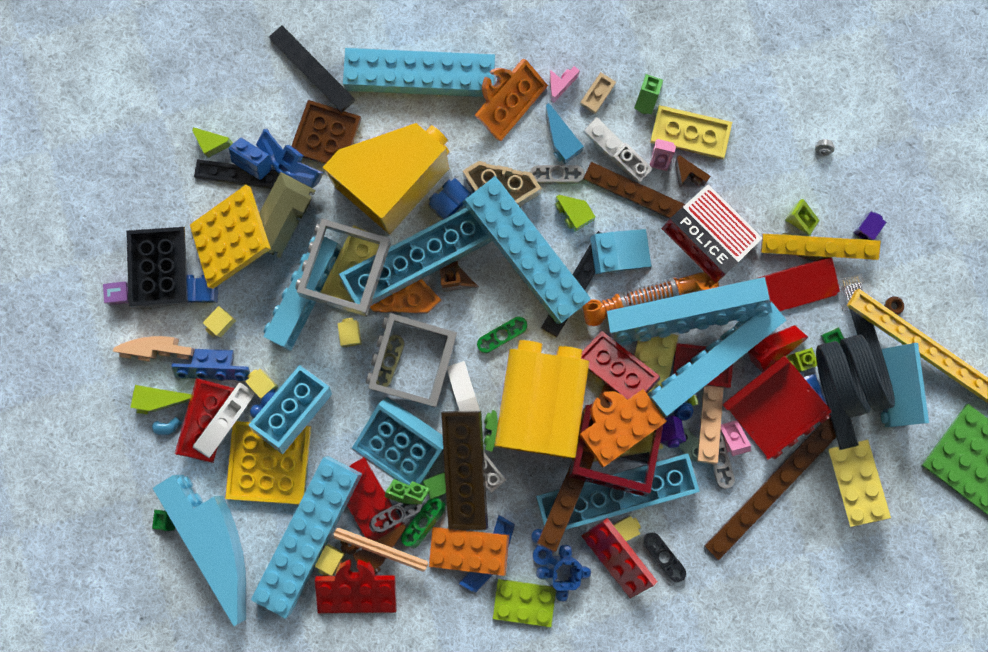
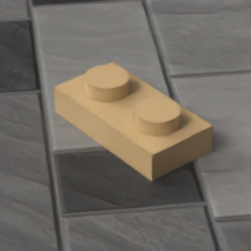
M600 72L581 100L580 105L596 114L616 85V81Z

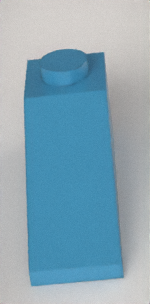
M548 103L545 111L553 150L555 151L553 155L559 162L562 161L566 164L580 154L584 146Z

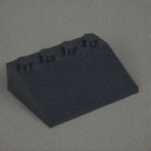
M185 227L126 230L129 307L138 310L188 303Z

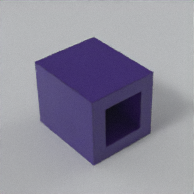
M870 211L864 216L853 233L864 240H875L887 222L883 220L880 214Z
M674 415L666 417L667 422L663 424L660 443L668 448H676L679 444L686 442L682 420Z

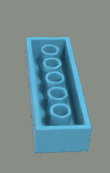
M324 236L306 289L321 292L342 249L339 243ZM315 237L311 238L309 245L311 242H314ZM308 252L301 257L299 262L301 265L298 271H294L290 281L292 283L289 288L284 290L281 297L283 300L280 305L275 307L271 323L268 322L263 330V333H265L263 337L290 351L316 304V301L299 297L295 289L297 280L302 278V265L304 260H308L310 254Z

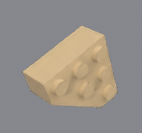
M478 161L463 170V177L473 193L496 176L519 207L541 194L542 188L531 172H522L504 166L490 165L482 161Z

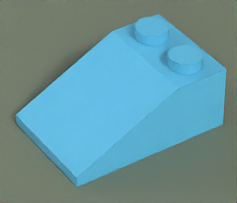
M646 229L594 234L590 237L596 274L652 267Z

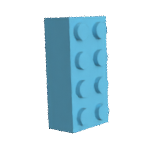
M299 365L251 421L249 427L253 433L283 454L331 397V389L327 384Z

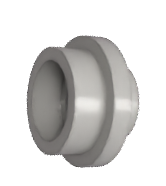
M828 139L819 140L815 146V151L821 156H828L835 149L833 142Z

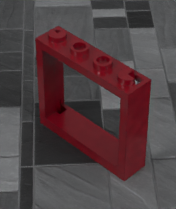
M592 404L586 405L583 409L579 434L588 428ZM663 425L653 431L654 435L644 483L579 467L584 448V442L580 436H578L576 457L572 458L568 477L643 497L648 496L651 492Z

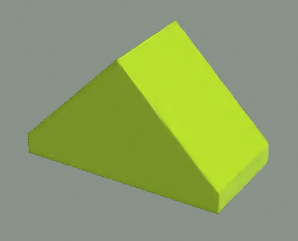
M195 127L192 129L203 153L208 158L229 148L233 144L229 137Z
M800 199L793 206L785 221L809 236L820 221L804 199Z

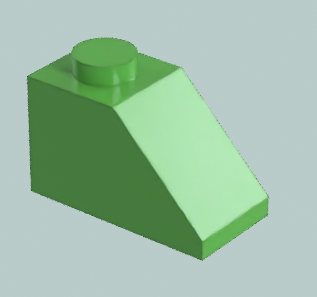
M648 74L645 75L634 109L642 114L652 115L663 79Z

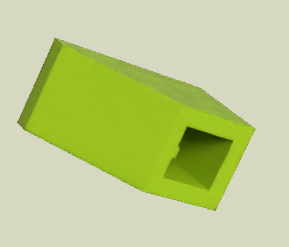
M563 195L556 196L555 207L559 213L563 212L566 219L564 220L569 229L573 228L576 232L595 220L596 216L585 200Z

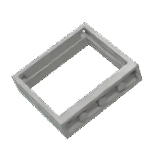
M322 219L321 223L315 227L314 235L316 237L314 242H311L309 245L308 253L310 254L308 260L303 262V275L301 279L297 280L295 289L299 297L367 317L391 245L390 238ZM326 229L379 244L360 304L306 289Z
M390 313L389 317L384 318L382 328L385 331L383 336L379 335L376 345L380 347L378 355H373L371 365L374 366L372 373H368L365 384H369L368 389L436 407L457 332ZM394 321L447 336L429 399L376 384Z

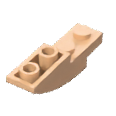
M152 336L122 343L114 347L113 352L119 353V357L131 359V355L138 356V360L150 362V358L156 359L157 352L160 356L170 357L171 353L177 354V358L189 360V356L193 357L195 349L178 346L179 339L175 337Z

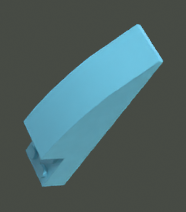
M172 475L153 487V490L233 626H236L246 620V568L238 530L232 513L223 495L213 496L203 503L200 495L193 492L191 488L193 483L188 476Z

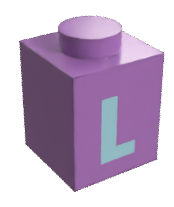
M128 282L103 284L104 303L108 305L128 303Z

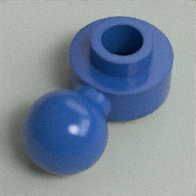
M275 389L265 394L260 404L251 407L250 415L253 419L277 392Z
M535 529L532 532L531 539L535 544H537L543 529ZM539 545L533 551V559L539 565H547V560L553 556L552 551ZM541 551L546 552L544 559L539 557Z

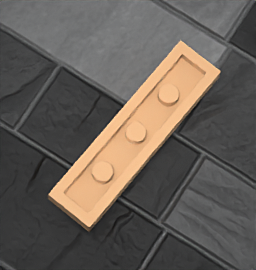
M708 385L703 387L697 462L718 463L724 387Z

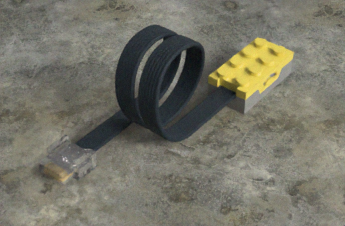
M862 273L838 280L841 292L837 293L842 313L846 314L850 310L857 335L842 339L840 344L837 341L818 345L816 348L818 373L827 406L832 411L830 416L839 447L828 450L850 527L891 519L869 441L857 442L851 421L852 417L870 413L871 408L877 412L895 406L890 376L875 327L872 323L847 307L849 300L857 289L862 290L874 299L870 284L865 285Z

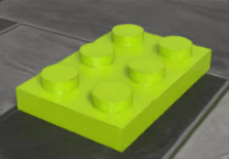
M498 579L493 619L551 627L556 589L547 585Z

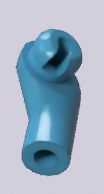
M175 416L168 424L155 421L152 424V429L157 435H170L182 422Z

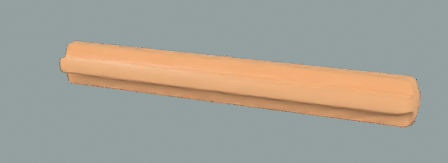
M341 528L335 530L333 536L335 539L422 572L427 568L428 562L426 560Z

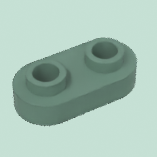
M683 428L687 439L686 442L679 444L678 447L684 454H689L690 460L697 462V455L694 454V450L698 448L699 439L689 429Z

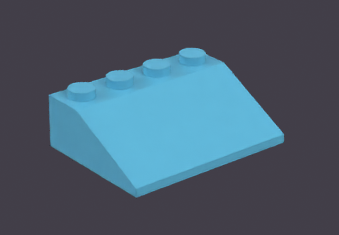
M918 343L881 349L895 397V406L884 409L881 412L882 423L885 424V427L929 423Z
M386 397L377 405L352 448L398 481L410 485L412 481L421 484L443 452V436L396 402Z

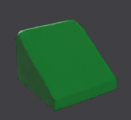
M154 509L152 529L175 531V526L166 510Z

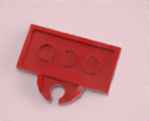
M347 560L343 563L340 562L335 576L315 577L318 613L397 612L395 575H375L374 568L370 562L366 563L358 560L357 569L359 571L352 572L349 570L351 560Z

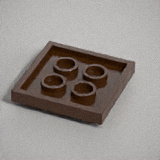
M308 100L291 146L301 153L304 158L326 164L339 149L353 145L362 118L359 115L346 111L341 113L337 108Z

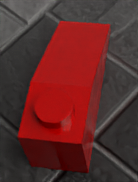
M793 325L765 337L748 351L750 360L761 372H764L784 355L787 356L807 340L808 336L797 326Z

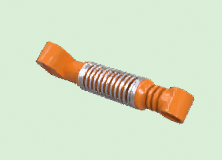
M703 271L679 279L675 277L668 278V282L664 280V283L660 281V284L658 282L655 285L652 283L651 286L648 284L647 287L643 286V289L639 287V290L635 288V291L631 289V292L627 290V295L623 291V294L621 292L615 294L611 300H602V303L599 300L592 299L583 306L585 323L589 326H598L603 323L605 317L608 319L607 311L719 287V283H715Z

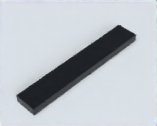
M283 25L269 36V39L341 113L356 101Z
M197 159L194 178L272 189L280 174L276 170H271L259 180L235 164Z
M591 244L572 274L584 290H586L595 274ZM548 314L541 329L557 338L568 318L564 322L557 324Z

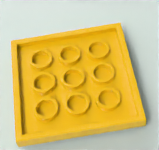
M244 185L190 224L207 286L212 289L271 250L251 187Z
M236 421L232 426L225 499L300 504L306 490L311 426H306L282 454L252 432L249 427L251 422Z

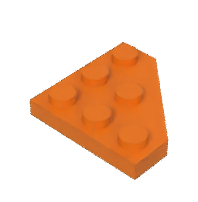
M421 279L371 305L370 309L373 312L428 314L441 302V299Z

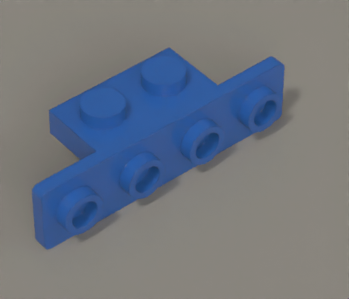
M195 349L191 364L173 363L171 367L175 378L180 379L198 378L202 380L247 381L250 374V369L247 366H232L234 359L233 350Z

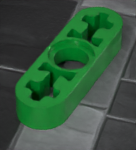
M517 316L481 336L477 341L479 351L489 353L523 334L527 329L526 319ZM515 321L523 322L522 330L516 328L513 330L515 334L511 336V332L506 326L510 325V328L516 325ZM505 330L508 333L507 339L499 340L497 332ZM492 334L495 341L499 343L497 345H494V342L490 343L489 349L481 348L482 340L490 341L492 339L490 335Z
M436 497L429 499L403 532L401 537L402 543L409 548L418 547L444 513L445 503ZM433 504L437 505V510H434V508L432 507ZM427 518V525L424 528H420V520ZM410 535H412L414 538L413 542H411L409 539Z

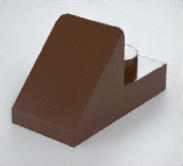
M679 155L677 157L675 167L679 188L688 176L691 177L690 180L694 184L704 186L711 176Z

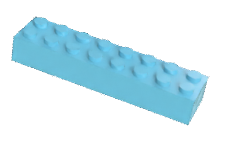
M345 48L343 86L347 91L484 97L482 92L484 77L490 78L492 85H494L495 75H492L490 71L495 69V54Z
M496 176L462 202L557 324L564 322L591 300Z
M464 208L391 246L371 305L489 244L492 240L468 209ZM376 255L339 274L340 280L353 303L360 304Z
M765 277L607 311L610 333L618 344L624 346L632 344L633 341L640 340L645 342L657 336L664 338L672 333L684 334L691 329L703 330L709 328L710 325L717 324L722 326L730 321L737 320L741 322L748 320L749 317H765L769 313H773Z
M772 302L773 313H769L765 317L754 316L749 317L746 321L737 322L734 327L727 330L720 338L705 348L707 352L703 350L701 353H698L691 359L692 364L688 362L686 365H683L676 371L677 376L675 374L669 376L661 383L663 387L658 386L647 394L663 417L672 413L787 321Z
M686 453L657 461L651 492L646 497L585 482L565 530L700 492L689 454ZM648 464L611 475L644 483ZM560 489L536 495L544 525Z
M330 456L323 457L251 598L253 602L285 619L292 614L362 473Z

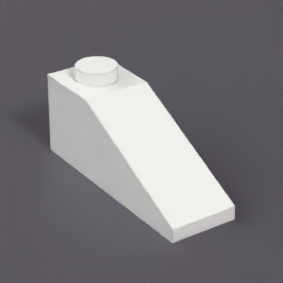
M465 361L448 366L447 371L459 411H480Z

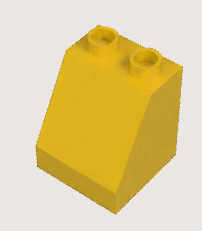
M417 123L339 149L323 166V169L338 191L390 235L450 169L447 157L450 151L445 146L448 139L433 125H430L425 131Z

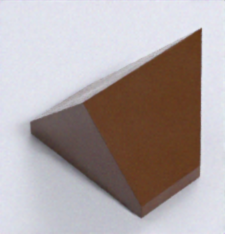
M458 261L440 269L443 292L479 287L458 265Z

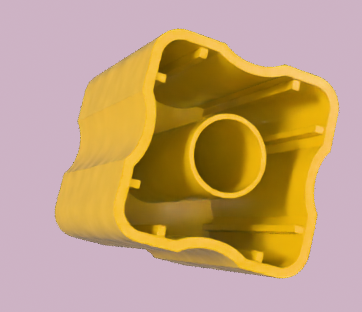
M519 340L518 349H509L494 446L562 458H575L589 361L581 359L582 349L559 346L556 355L541 353L542 343Z

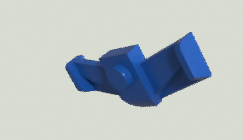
M263 129L256 146L270 155L271 164L276 172L279 174L282 172L310 188L318 185L324 172L300 163L303 157L301 153L290 145H285L284 149H282L269 133L270 131Z
M498 514L493 533L509 535L510 545L515 524ZM469 572L459 584L476 593L493 574Z

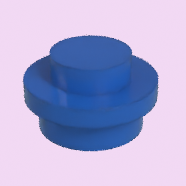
M683 403L674 410V415L682 421H686L692 417L694 410L691 404Z

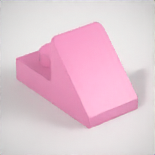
M575 66L571 70L567 69L561 78L550 70V91L553 103L579 77L580 70Z
M657 139L649 165L652 168L667 171L675 153L676 146L674 143Z
M737 420L721 424L720 432L724 438L727 452H731L732 456L751 451V445Z

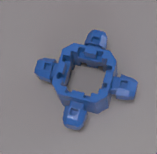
M561 545L559 548L560 556H551L547 560V567H540L536 571V576L539 579L546 580L550 586L556 589V598L561 602L567 601L569 595L567 590H576L581 585V579H587L591 576V569L582 566L572 557V549L569 545ZM562 564L572 565L570 567V574L572 575L569 577V580H565V582L555 581L557 579L556 569H559V566H562Z

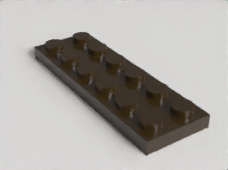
M481 411L441 412L448 529L487 530L488 514Z

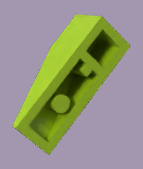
M135 385L130 408L137 409L136 413L148 415V411L156 412L189 402L191 394Z

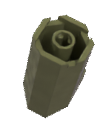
M282 172L259 212L271 248L268 253L274 255L276 252V257L281 258L300 222L297 218L302 219L312 200L310 194L314 195L316 190Z

